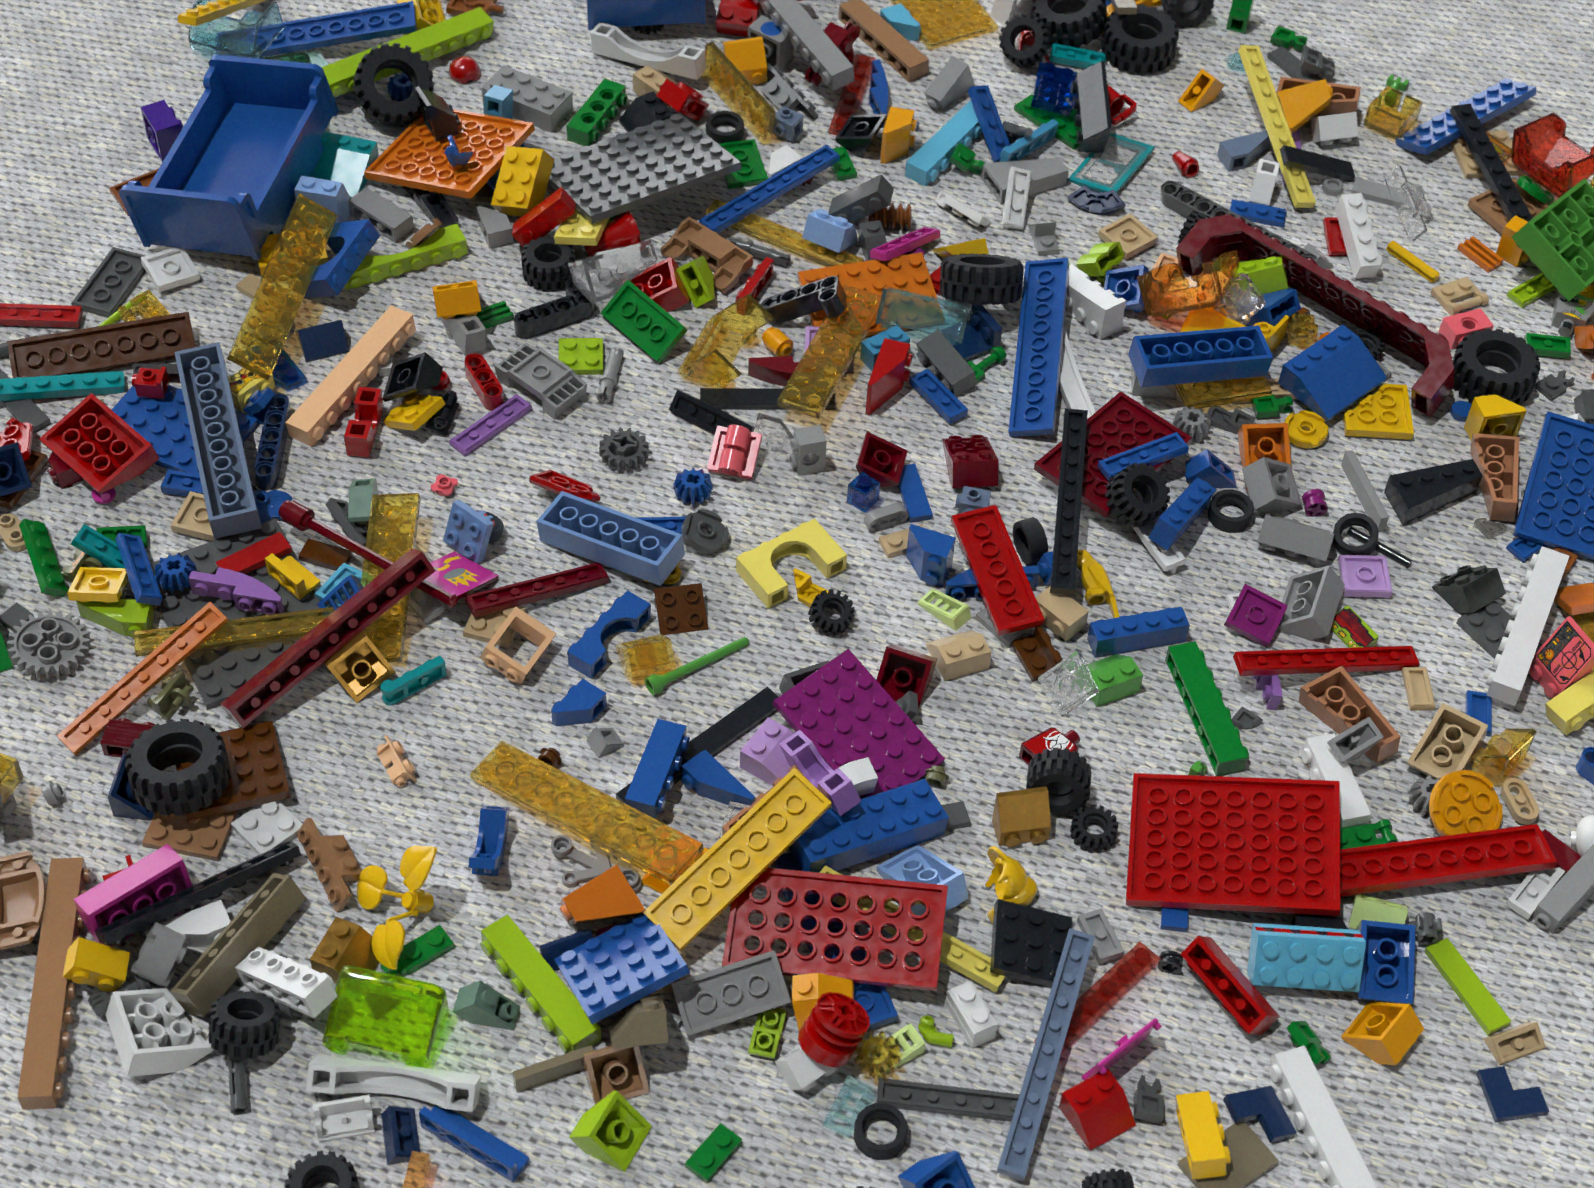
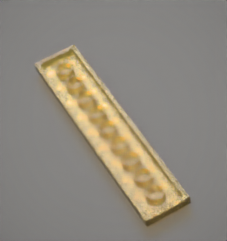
M299 193L228 354V360L266 380L271 377L338 215Z
M501 741L470 773L471 779L479 785L670 885L704 851L703 843L504 741Z

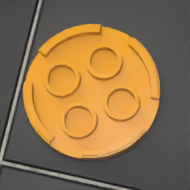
M1460 770L1446 774L1435 784L1430 795L1429 811L1432 822L1441 836L1499 829L1503 808L1493 788L1494 785L1488 778L1475 771Z

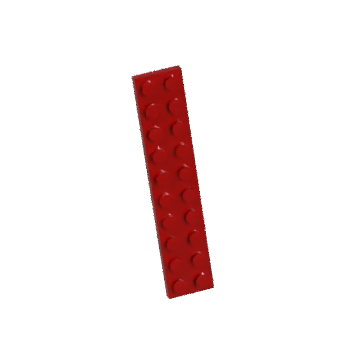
M1538 824L1340 849V897L1554 869L1557 860Z

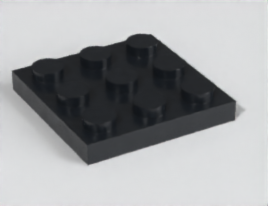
M997 899L994 904L990 973L1052 987L1069 928L1072 929V917Z

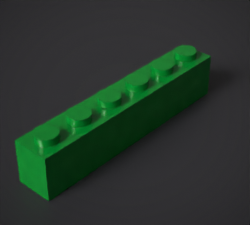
M1196 641L1168 646L1165 658L1166 664L1215 775L1220 776L1244 771L1249 760L1248 749L1241 743L1239 729L1234 727L1232 723L1231 712L1223 703L1222 692L1214 683V675L1205 663L1204 652L1199 649Z

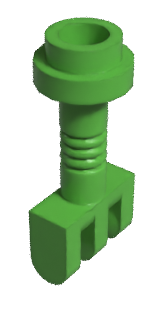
M1390 74L1386 86L1390 87V89H1386L1381 96L1383 103L1386 105L1394 104L1398 99L1397 91L1405 92L1410 80L1405 79L1403 83L1401 82V77L1394 80V75Z

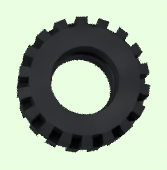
M1161 0L1166 15H1170L1177 26H1181V28L1200 25L1201 21H1205L1207 16L1211 15V9H1214V0Z
M1021 13L1019 17L1014 15L1011 17L1012 21L1009 22L1007 20L1005 22L1006 27H1002L1000 30L1002 35H999V40L1001 41L999 46L1002 49V53L1015 65H1021L1022 67H1027V65L1031 67L1036 66L1035 63H1041L1043 61L1041 58L1043 56L1047 57V50L1051 49L1049 43L1052 40L1049 35V29L1038 17H1033L1032 14L1027 13V15ZM1026 30L1033 31L1036 37L1033 46L1025 51L1017 50L1015 47L1017 36Z
M551 236L537 237V240L529 241V244H526L521 252L523 279L530 287L534 285L535 290L540 288L543 292H547L548 289H552V292L557 291L556 288L562 290L565 288V282L569 278L575 277L576 257L575 249H573L572 245L555 244L554 237Z
M1133 463L1109 480L1110 483L1106 486L1108 491L1105 493V498L1109 501L1106 504L1107 507H1111V514L1113 516L1116 515L1119 522L1125 521L1127 526L1132 524L1134 527L1144 526L1167 509V503L1170 502V496L1167 494L1170 493V488L1166 487V483H1168L1166 478L1163 479L1161 477L1162 473L1159 470L1156 472L1154 470L1155 467L1151 465L1147 467L1146 463H1140L1139 465ZM1132 487L1140 492L1143 503L1134 496Z
M1058 747L1053 748V750L1045 749L1042 751V754L1037 753L1034 755V759H1031L1029 762L1026 789L1047 787L1050 812H1053L1054 815H1059V813L1067 815L1070 814V811L1076 812L1080 807H1084L1090 798L1091 766L1087 763V759L1084 756L1079 757V753L1076 751L1070 752L1067 748L1059 750Z
M255 991L230 992L226 996L217 998V1001L211 1005L208 1041L213 1050H218L219 1054L227 1055L228 1058H240V1060H246V1058L256 1059L258 1056L267 1055L268 1051H273L279 1041L281 1010H279L280 1006L278 1003H274L275 1000L273 998L266 997L263 993H255Z
M317 1151L316 1156H311V1153L305 1155L303 1162L298 1160L294 1163L296 1169L290 1168L287 1173L289 1179H285L284 1184L285 1188H313L319 1183L330 1182L339 1186L338 1188H360L352 1163L350 1161L347 1162L346 1157L341 1154L336 1157V1153L333 1151H329L328 1155H324L323 1151Z

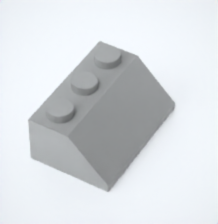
M1266 513L1257 542L1262 543V548L1275 551L1276 547L1285 550L1284 554L1298 557V554L1308 556L1307 561L1320 564L1321 560H1327L1334 533Z
M1330 566L1290 577L1282 599V603L1288 605L1276 630L1310 641L1329 635L1345 585Z

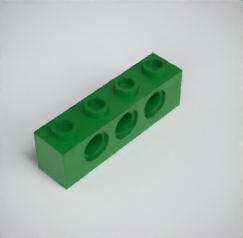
M604 78L566 125L567 141L582 146H590L593 142H596L602 130L607 129L609 121L617 116L621 106L626 105L628 100L626 85Z

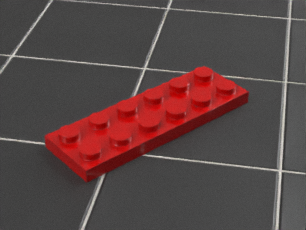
M992 505L951 515V523L997 635L1001 636L1044 625V616L997 506Z

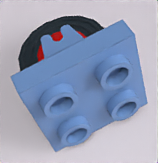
M459 499L452 504L443 542L466 558L480 564L484 561L488 543L496 542L501 538L504 524L494 514L474 510Z

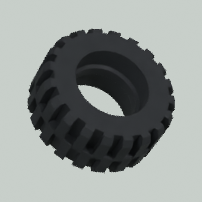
M1032 0L1033 17H1038L1049 29V35L1052 40L1049 44L1052 46L1055 43L1080 48L1081 45H1088L1091 43V40H1096L1104 31V24L1107 19L1106 0Z
M1140 4V6H1137V14L1118 15L1114 11L1107 17L1104 24L1101 50L1106 55V60L1113 67L1117 66L1120 71L1124 72L1126 70L1129 71V74L1139 73L1140 75H1145L1146 73L1154 74L1157 70L1162 71L1172 63L1179 37L1178 26L1170 15H1166L1165 11H1159L1153 6L1146 7V5Z
M386 43L382 44L380 48H372L369 54L366 53L363 56L354 75L353 93L356 94L355 100L357 104L362 105L361 110L364 114L369 113L371 115L370 119L375 122L378 119L382 121V125L387 126L388 123H393V126H400L401 123L405 125L411 123L413 119L422 114L415 87L419 86L430 92L434 90V82H432L434 76L432 71L428 70L429 64L427 60L422 61L420 59L422 55L418 51L414 54L410 51L411 47L407 45L405 48H401L400 43H394L393 46H389ZM386 68L398 69L405 73L413 87L410 97L400 102L389 101L382 97L374 84L377 73Z
M960 254L947 256L941 262L940 293L945 299L959 303L981 305L1014 303L1022 296L1024 266L1020 260L1000 255Z
M1484 329L1482 332L1478 330L1471 333V335L1465 336L1459 342L1453 358L1455 391L1459 390L1458 394L1463 399L1467 397L1469 399L1468 402L1471 404L1474 397L1498 395L1515 404L1522 405L1530 397L1540 371L1539 357L1534 352L1531 344H1526V340L1522 337L1518 338L1514 333H1506L1501 329H1496L1495 331ZM1483 365L1495 366L1507 373L1493 372Z
M180 719V721L176 722L168 720L165 724L159 725L158 723L153 725L151 730L143 731L139 735V739L133 741L125 757V766L131 791L137 802L141 806L146 807L147 810L154 813L159 811L161 815L165 816L170 814L184 816V813L191 812V814L198 812V809L201 807L207 808L212 804V800H217L223 794L222 790L225 791L231 777L223 737L207 724L204 726L202 722L197 720L189 722L188 719ZM186 762L194 763L190 767L180 771H163L164 769L175 764Z

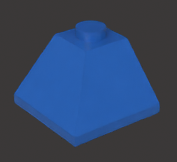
M958 1151L920 1160L897 1176L903 1188H975Z

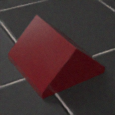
M867 431L855 466L865 487L874 489L897 486L908 450Z

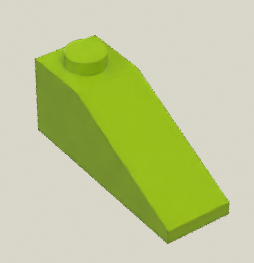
M119 599L118 602L113 603L100 601L83 603L76 601L80 616L123 636H130L135 639L150 637L155 615L151 604L137 603L135 599Z

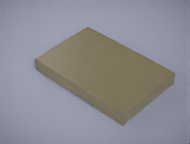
M1244 1121L1234 1123L1224 1130L1225 1140L1222 1141L1223 1146H1228L1231 1162L1226 1164V1176L1192 1180L1187 1156L1179 1160L1177 1164L1196 1188H1245L1278 1165L1279 1160Z

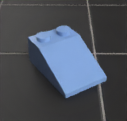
M918 844L876 867L877 872L883 879L948 885L946 911L969 899L964 872ZM916 904L911 908V912L920 916L926 912V908L922 904Z

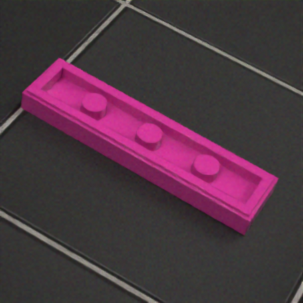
M922 227L871 249L870 258L888 261L940 238V230Z

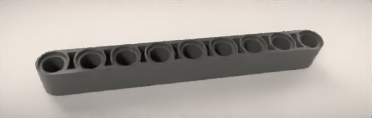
M1166 181L1161 185L1163 205L1179 215L1187 218L1193 210H1196L1211 218L1227 214L1235 218L1240 217L1247 225L1252 228H1259L1266 236L1278 239L1285 247L1295 249L1301 256L1314 260L1318 265L1317 257L1309 251L1178 182Z

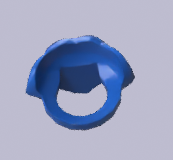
M447 136L450 146L445 149L444 153L450 165L455 167L458 164H467L473 156V152L460 153L453 136Z

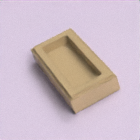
M1403 667L1401 673L1410 711H1434L1436 706L1427 667Z

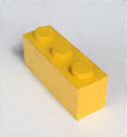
M1209 1091L1176 1095V1114L1192 1180L1226 1176V1164L1230 1163L1231 1159L1228 1146H1223L1222 1141L1225 1140L1222 1123L1217 1124L1216 1118H1219L1217 1102L1211 1101Z

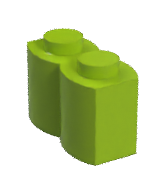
M1120 242L1097 243L1090 249L1088 254H1084L1078 259L1076 265L1079 270L1089 277L1104 276L1106 271L1111 270L1113 265H1117L1123 260L1125 254Z

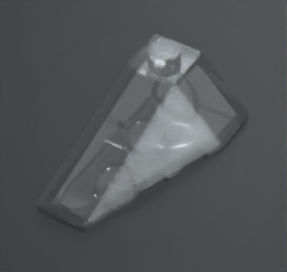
M650 239L571 262L568 265L574 285L591 303L613 297L627 280L631 281L658 259L653 241Z

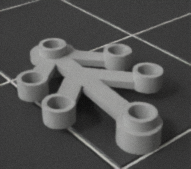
M594 833L590 837V846L595 849L597 859L573 848L572 841L568 836L558 835L552 839L551 851L554 856L558 858L568 857L589 868L576 872L566 871L562 875V883L565 887L573 888L578 882L594 879L611 868L603 834ZM595 839L602 840V842L599 844H596L593 841ZM616 844L612 848V857L618 861L619 868L625 878L633 881L629 884L633 891L636 892L641 887V876L629 866L627 847L623 844ZM559 847L566 848L565 850H558ZM617 850L624 851V853L621 855H618L615 852ZM567 877L574 878V880L571 882H568L565 879Z

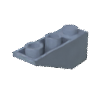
M1267 130L1221 141L1217 157L1228 171L1247 167L1272 145Z

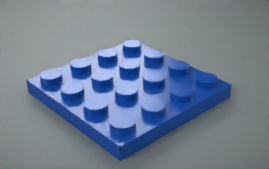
M643 913L635 915L632 919L612 927L607 932L589 939L584 944L568 950L554 959L559 971L591 1024L690 973L687 964L660 924L655 925Z

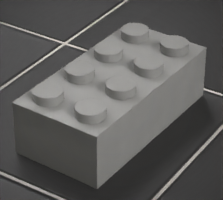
M505 65L482 87L483 106L484 95L494 85L512 89V117L520 121L534 123L535 127L550 133L573 111V95L571 91Z

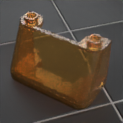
M1237 250L1226 252L1213 261L1203 263V272L1196 276L1184 277L1182 268L1176 263L1162 264L1137 276L1146 312L1152 317L1209 308L1220 304L1239 268Z

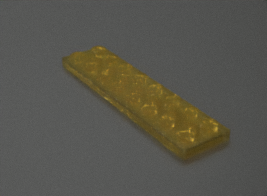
M844 284L843 289L847 295L845 311L835 318H829L826 315L779 396L777 406L820 419L860 348L861 342L865 339L884 305L885 297Z
M419 493L372 495L366 548L393 563L410 549H415L421 501ZM364 559L361 580L363 587L385 571ZM410 592L363 630L387 662H402Z

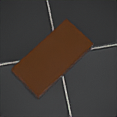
M308 538L298 558L299 561L336 571L343 563L348 564L353 555L350 550Z

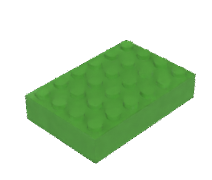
M1585 178L1512 236L1516 245L1529 256L1531 262L1537 265L1544 273L1546 279L1551 281L1559 293L1568 301L1594 281V188Z

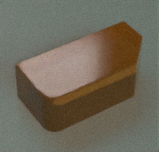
M412 1151L402 1188H426L432 1166L430 1153Z

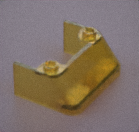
M750 294L744 296L710 318L678 369V373L687 380L713 388H725L732 380L741 375V372L731 364L741 346L746 343L748 345L751 344L757 337V330L772 321L774 317Z

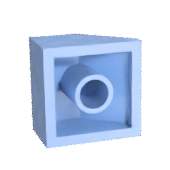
M817 209L808 214L802 236L803 239L838 253L846 250L858 241L855 226L849 223L847 219L829 215V212L823 209Z

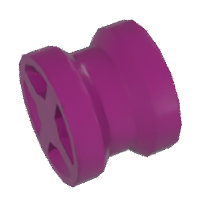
M1312 489L1303 494L1302 501L1308 517H1321L1327 513L1328 506L1322 490Z

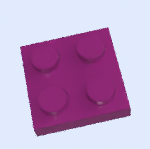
M1244 584L1224 626L1267 647L1288 605Z

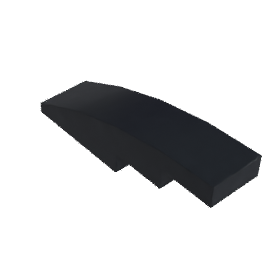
M403 186L431 222H433L434 218H438L443 223L440 228L459 221L442 193Z

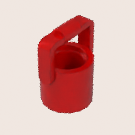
M1107 84L1111 124L1118 125L1133 115L1137 110V103L1127 95H1121ZM1127 103L1130 106V108H1127L1125 111L1119 114L1120 111L1123 109L1124 104Z

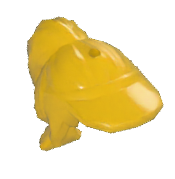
M991 846L987 854L995 867L991 871L992 874L985 883V886L989 888L995 883V894L998 899L1028 906L1037 894L1038 887L1036 882L1027 875L1020 862L1006 856L996 846ZM994 907L991 910H989L987 914L992 924Z

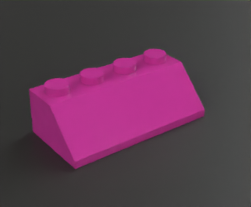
M167 844L73 900L82 921L95 942L104 944L98 940L95 933L96 929L192 886V882L183 859ZM135 933L126 936L125 940L135 935Z

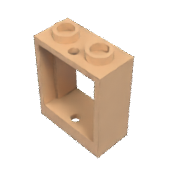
M515 607L486 645L480 659L487 666L495 668L504 674L508 680L521 685L550 646L557 633L518 607ZM509 627L539 647L525 667L495 647Z

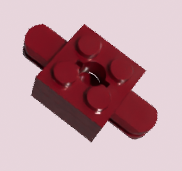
M849 21L843 28L830 22L823 30L824 33L848 61L852 63L854 59L852 44L860 35V27ZM812 66L806 71L805 81L812 83L814 86H818L823 81L820 74L814 72Z

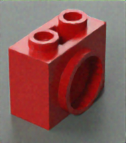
M666 79L656 95L678 112L696 121L702 118L710 105L703 100L704 96L681 81L677 84Z

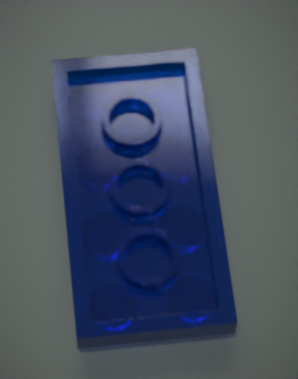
M1039 62L1031 106L1070 117L1072 100L1074 98L1070 87L1071 82L1075 81L1077 72L1070 68L1056 67L1052 63Z

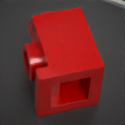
M161 367V369L140 368L138 374H133L132 386L136 389L137 397L165 398L170 384L166 367Z

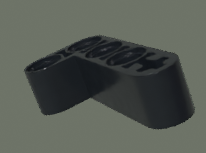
M830 276L768 297L763 300L760 307L770 325H778L823 309L829 318H835L845 311L847 295L838 277Z
M569 278L565 282V297L515 314V335L520 339H529L592 317L594 315V296L581 278Z

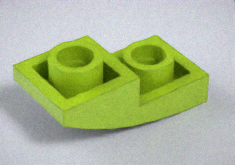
M775 1008L758 1014L748 1054L775 1059L787 1009Z

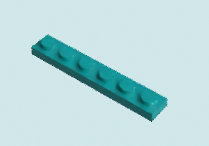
M124 371L0 379V401L86 396L91 393L93 395L125 393Z

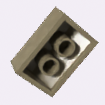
M655 991L621 1010L609 1025L613 1049L669 1043L666 1008L661 993L656 994Z

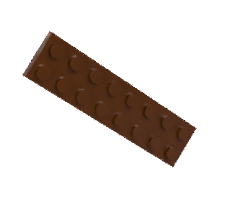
M182 312L7 341L12 376L13 378L86 374L129 367L135 363L147 364L176 359V351L195 348V341L189 312Z

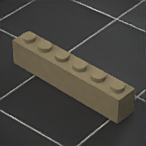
M273 873L172 988L170 992L188 1014L205 1017L206 1014L210 1013L212 1003L227 993L239 977L235 967L258 946L265 949L266 944L283 928L284 923L290 916L298 911L306 897L290 876Z

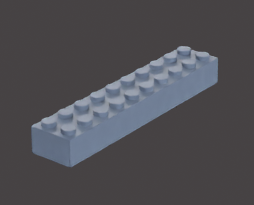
M220 342L176 351L175 357L208 519L214 539L260 529L262 526Z

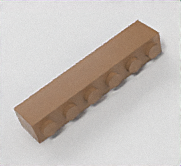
M849 0L839 5V20L844 25L849 21L859 26V38L905 80L911 82L928 74L929 59L878 13L871 9L867 3L862 0Z

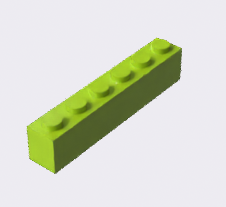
M508 914L481 930L482 942L480 946L483 952L488 957L490 955L493 956L499 972L510 977V983L517 994L522 993L526 997L525 1001L532 1013H539L542 1017L541 1022L544 1028L549 1033L551 1031L555 1033L558 1037L556 1038L557 1043L564 1052H572L587 1046H593L601 1040L600 1026L597 1023H590L573 993Z

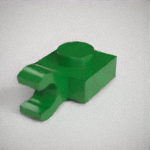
M962 143L956 146L949 159L952 164L962 171L966 172L969 169L973 174L979 176L983 171V164H987L982 160L974 159L977 154Z
M1274 394L1252 397L1251 403L1257 419L1279 416V412L1281 414L1292 413L1290 405H1293V401L1290 396L1276 399Z

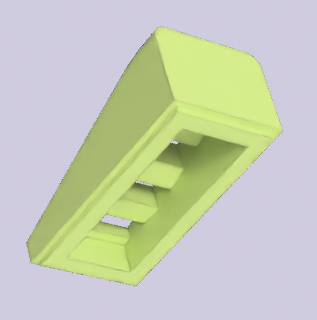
M934 588L917 602L920 607L955 631L971 619L969 605ZM935 598L938 599L934 604H931Z
M909 1024L864 1054V1058L877 1077L880 1078L923 1054L925 1042L914 1026ZM906 1039H908V1040L910 1041V1043L912 1044V1046L909 1045V1043L906 1041ZM897 1044H900V1046L904 1050L903 1053H901L900 1050L897 1048ZM889 1049L891 1051V1053L895 1057L893 1060L888 1055L886 1050ZM880 1054L886 1064L884 1066L877 1059V1055Z

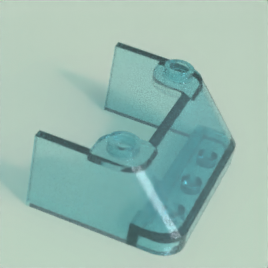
M197 0L193 4L192 9H195L198 5H206L207 2L217 0ZM273 1L263 13L249 11L241 20L223 16L199 26L190 25L188 41L192 49L214 55L258 58L285 27L276 1Z
M886 286L882 291L875 323H881L880 327L885 329L898 325L899 327L929 334L939 330L950 344L957 345L963 342L971 306Z

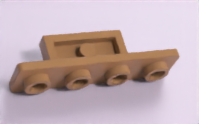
M306 818L298 831V840L302 844L308 860L311 862L319 881L328 895L329 901L336 912H341L351 896L345 882L359 880L362 870L344 835L321 836L313 819Z

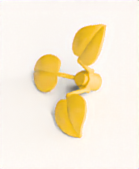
M415 845L409 847L404 852L400 862V874L405 878L403 884L409 889L404 894L384 889L388 875L380 866H367L360 873L359 882L357 883V898L363 908L368 910L375 909L382 900V894L401 898L402 906L409 911L388 918L386 925L380 924L374 930L372 936L373 953L376 959L389 969L397 970L398 959L405 940L404 927L397 920L410 916L416 917L418 912L428 913L433 908L434 898L432 894L420 888L424 885L431 870L437 847Z

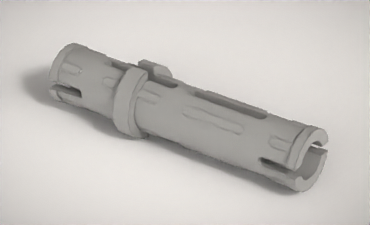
M612 347L609 351L604 374L600 377V387L596 395L599 402L602 401L603 396H605L603 403H608L611 400L612 390L615 389L617 384L618 369L624 355L621 348H619L617 354H615L617 347Z

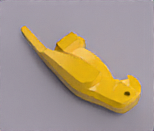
M1078 550L1077 567L1081 570V581L1086 591L1084 597L1087 603L1095 605L1106 601L1109 604L1112 617L1118 618L1117 603L1107 571L1088 551Z

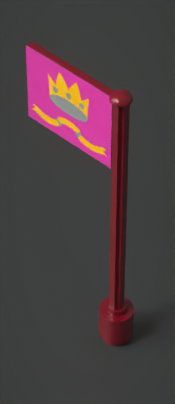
M286 500L280 506L278 514L282 521L300 531L312 529L384 570L393 564L392 561L315 520L314 511L294 500ZM454 551L430 562L436 571L416 588L452 608L459 599L497 581L499 575Z

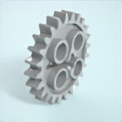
M51 610L48 611L46 616L41 611L38 612L37 618L29 615L28 622L21 619V627L13 626L14 633H9V641H7L9 658H11L13 666H18L19 672L26 670V676H30L34 672L36 679L45 674L47 680L50 679L51 674H55L57 678H60V672L69 675V668L78 670V663H85V656H89V648H91L89 631H86L85 624L80 625L79 618L72 620L70 613L63 617L62 611H59L57 615H53Z

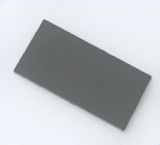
M113 247L72 301L71 306H81L85 312L109 318L120 308L146 272L141 264V257L145 255Z

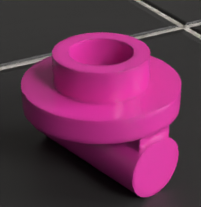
M115 488L101 494L95 489L92 491L93 500L99 504L109 503L116 497Z

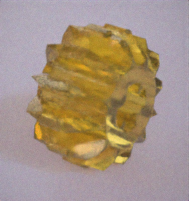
M870 1031V1039L862 1038L860 1041L862 1046H857L855 1053L858 1056L855 1057L854 1061L856 1065H861L859 1069L862 1074L869 1072L870 1078L874 1079L879 1072L882 1078H886V1070L895 1073L896 1069L893 1064L900 1063L901 1059L897 1054L901 1049L899 1045L894 1044L895 1039L893 1036L886 1038L885 1032L880 1031L878 1036L875 1037L874 1033ZM876 1052L882 1053L879 1058L876 1055L873 1057V1054Z

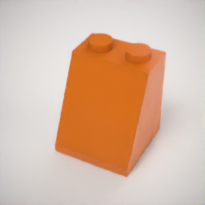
M617 864L562 898V906L559 909L567 922L572 920L574 925L633 917L645 911L644 906Z

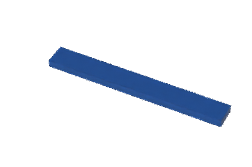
M825 145L701 218L699 223L718 234L839 162L840 155L828 145Z

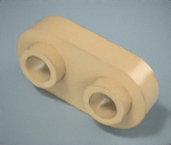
M8 513L0 516V537L10 551L19 552L26 549L19 527L21 521L16 515Z
M1518 778L1507 779L1501 788V796L1512 817L1520 824L1529 825L1534 823L1539 814V807L1527 784Z

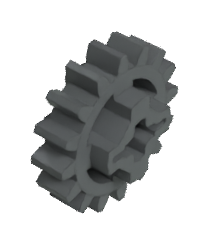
M621 427L619 432L610 430V436L603 435V440H600L599 456L602 457L603 463L608 462L609 468L616 466L617 471L621 467H625L626 471H629L631 466L637 469L638 463L644 464L645 458H648L649 443L646 442L645 435L640 436V431L632 433L631 428L623 431Z

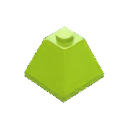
M612 1091L581 1116L569 1138L584 1153L625 1172L652 1125L618 1091Z

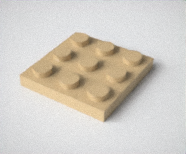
M1507 130L1486 131L1492 144L1505 154L1506 158L1502 162L1509 175H1524L1525 168ZM1460 136L1449 142L1464 178H1485L1464 137Z

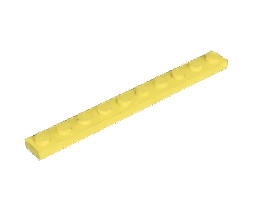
M1241 45L1238 52L1278 163H1280V169L1294 208H1313L1316 201L1305 170L1283 164L1280 153L1281 147L1286 145L1296 148L1260 47Z

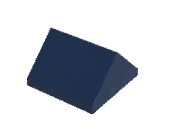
M342 320L295 330L306 362L349 352Z
M18 442L1 446L0 497L31 488L32 484Z
M124 753L108 794L113 816L152 821L155 813L141 806L132 794L125 766L126 753Z

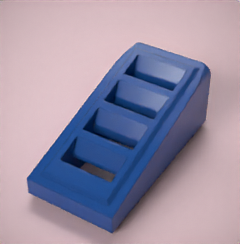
M350 574L317 604L325 618L331 614L326 607L328 604L335 611L338 609L334 602L335 599H338L339 603L343 605L346 601L342 598V594H345L347 600L352 597L348 591L350 588L354 592L352 596L364 588L358 577Z

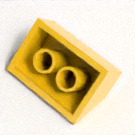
M397 0V3L414 1L417 31L445 20L441 0Z

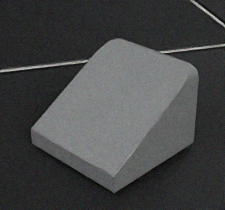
M595 728L586 740L597 758L625 746L614 728Z

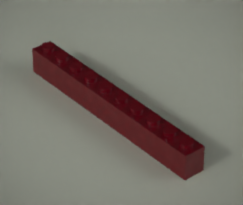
M410 549L220 703V705L237 725L244 728L436 570L422 551Z

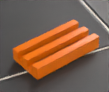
M1474 236L1470 237V240H1465L1464 244L1460 243L1457 250L1487 273L1501 266L1504 261L1503 258Z

